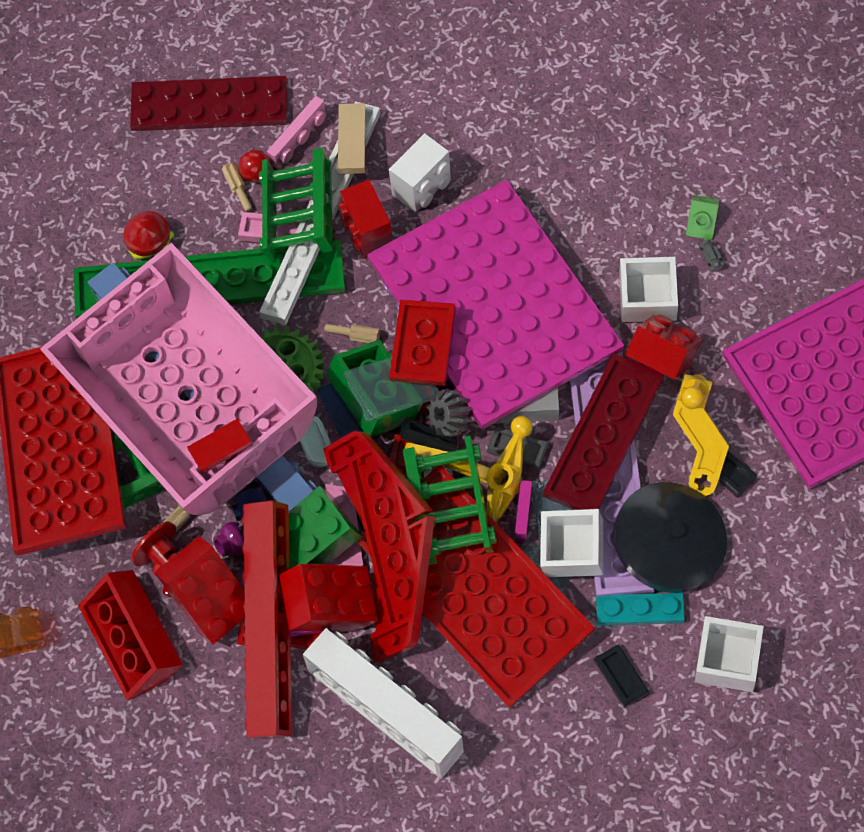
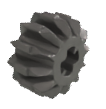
M446 389L430 397L431 404L426 406L430 411V415L426 418L431 419L430 428L435 429L437 435L456 437L468 430L467 423L472 421L469 411L472 408L467 406L469 398L462 396V391Z

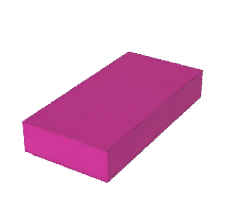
M522 480L520 483L515 528L516 543L526 544L532 481Z

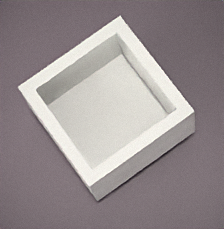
M424 133L389 169L392 195L415 213L421 207H427L431 203L433 195L439 189H445L451 180L449 151Z
M675 257L620 258L619 279L622 322H644L651 316H657L658 314L676 321L678 294Z
M599 509L541 511L540 567L547 577L603 575V518Z
M705 616L694 682L753 692L764 626Z

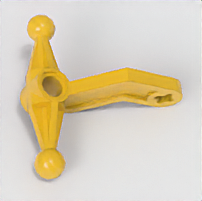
M685 374L673 416L697 451L689 477V487L704 496H708L714 492L717 486L729 444L705 410L712 381H708L701 374ZM702 474L707 475V481L711 482V485H705L704 489L698 488L699 483L695 482V478H701Z
M518 416L511 422L513 436L498 461L491 468L477 463L480 481L489 484L487 488L486 513L496 523L499 522L515 495L520 492L523 441L525 437L530 435L533 429L531 420L525 416ZM406 443L404 448L414 447L418 455H423V457L447 452L413 443ZM469 460L442 465L444 468L467 477L472 476ZM509 475L508 481L501 485L503 477Z

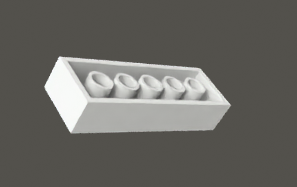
M326 628L303 653L308 672L442 779L464 753L463 740L460 735L462 733L461 730L452 722L444 723L437 717L439 715L438 712L428 703L422 705L414 699L416 695L407 686L402 685L399 687L392 681L393 676L382 667L377 669L370 664L371 659L360 649L354 651L347 645L349 643L342 634L337 631L333 634Z

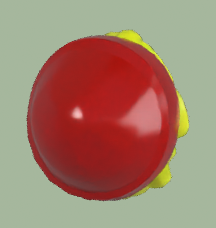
M144 211L133 216L127 222L123 232L124 243L134 259H144L157 255L169 245L174 237V233L170 231V225L165 217L154 211Z

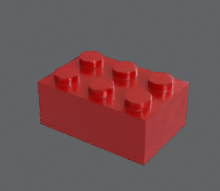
M200 536L154 572L197 632L212 645L245 618L243 609L245 590L214 547Z
M299 564L279 574L289 631H324L326 628L329 631H358L378 621L367 566Z

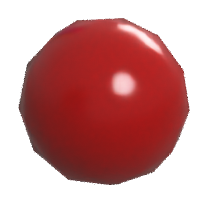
M253 149L246 152L239 159L238 169L241 176L249 182H260L259 172L262 171V160L267 159L271 164L269 156L261 150Z

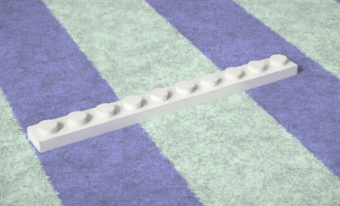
M365 104V148L380 116L379 107ZM338 140L329 158L332 166V221L339 208L338 203L341 202L340 191L348 188L353 174H338ZM311 198L306 209L313 205V198ZM313 219L301 221L296 233L310 231L311 227H314ZM311 241L289 246L260 309V318L283 325L287 324L320 250L317 243L314 244Z

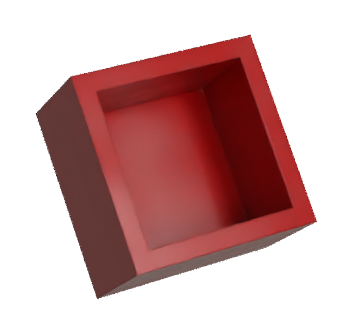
M370 179L340 191L341 202L338 203L341 212L340 219L345 231L350 230L352 235L350 240L355 252L361 251L363 258L366 259L368 258L367 254L393 241L391 222Z
M653 315L637 326L625 355L675 380L690 368L703 339L696 336L697 333L688 327L680 328L672 324V320L664 315Z

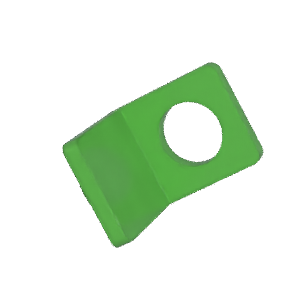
M693 195L686 230L687 236L708 240L713 238L720 199Z

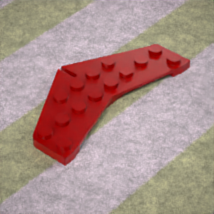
M354 431L323 448L331 472L338 474L364 527L373 564L374 603L378 619L375 622V632L370 634L371 652L374 663H382L414 648L418 643L435 517L426 516L420 519L433 512L431 507L368 433Z

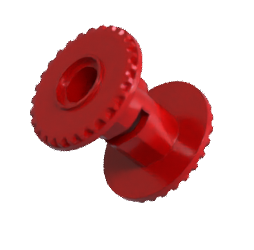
M166 521L148 531L134 548L131 556L132 563L137 567H141L153 561L152 572L154 573L179 553L177 552V547L171 543L176 533V526L172 522ZM163 586V594L169 598L172 597Z

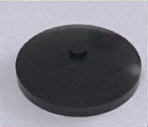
M672 482L646 485L628 497L615 519L613 538L619 559L633 577L655 590L668 593H682L699 588L714 576L725 558L727 533L722 517L715 506L704 495L688 486Z

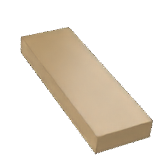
M365 103L339 104L338 174L365 173Z

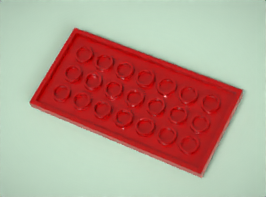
M41 347L0 357V432L13 551L17 556L126 528L113 430L41 351Z
M440 465L422 480L423 483L433 484L454 480V478ZM465 489L432 495L430 499L426 500V503L433 512L477 504ZM487 514L489 527L494 526L497 543L492 544L493 553H487L484 543L440 551V554L436 555L437 564L428 566L422 614L510 709L596 629ZM479 515L435 523L432 537H437L440 540L481 532ZM364 532L357 543L370 556Z

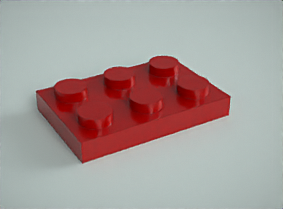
M400 299L389 373L390 381L446 386L456 314L455 303Z

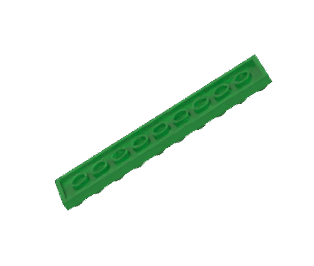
M341 240L333 241V251L322 253L321 249L319 250L299 297L346 293ZM289 246L277 248V262L271 263L266 254L261 252L260 248L184 257L232 305L265 301ZM149 260L115 263V265L119 269L124 267L132 275ZM110 264L73 268L76 319L99 301L91 291L88 281Z

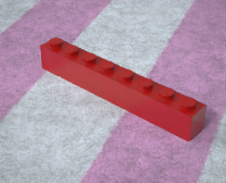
M276 501L243 504L244 543L242 550L244 554L243 582L245 584L243 609L245 612L244 668L246 671V688L244 696L246 699V735L248 738L259 739L292 737L291 631H289L279 574L290 569L288 504Z

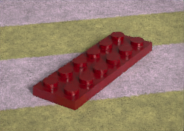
M287 76L132 82L131 131L287 125Z
M614 353L612 354L543 490L544 498L572 510L600 509L664 380V374Z

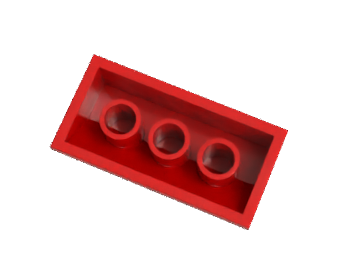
M133 570L106 573L78 604L126 701L169 680L183 666Z

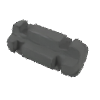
M706 239L699 244L700 250L703 249L701 253L707 265H711L709 270L712 272L719 271L724 267L725 263L720 261L722 257L717 246H713L715 244L714 240Z

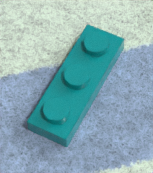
M683 593L624 594L596 597L597 626L684 624Z

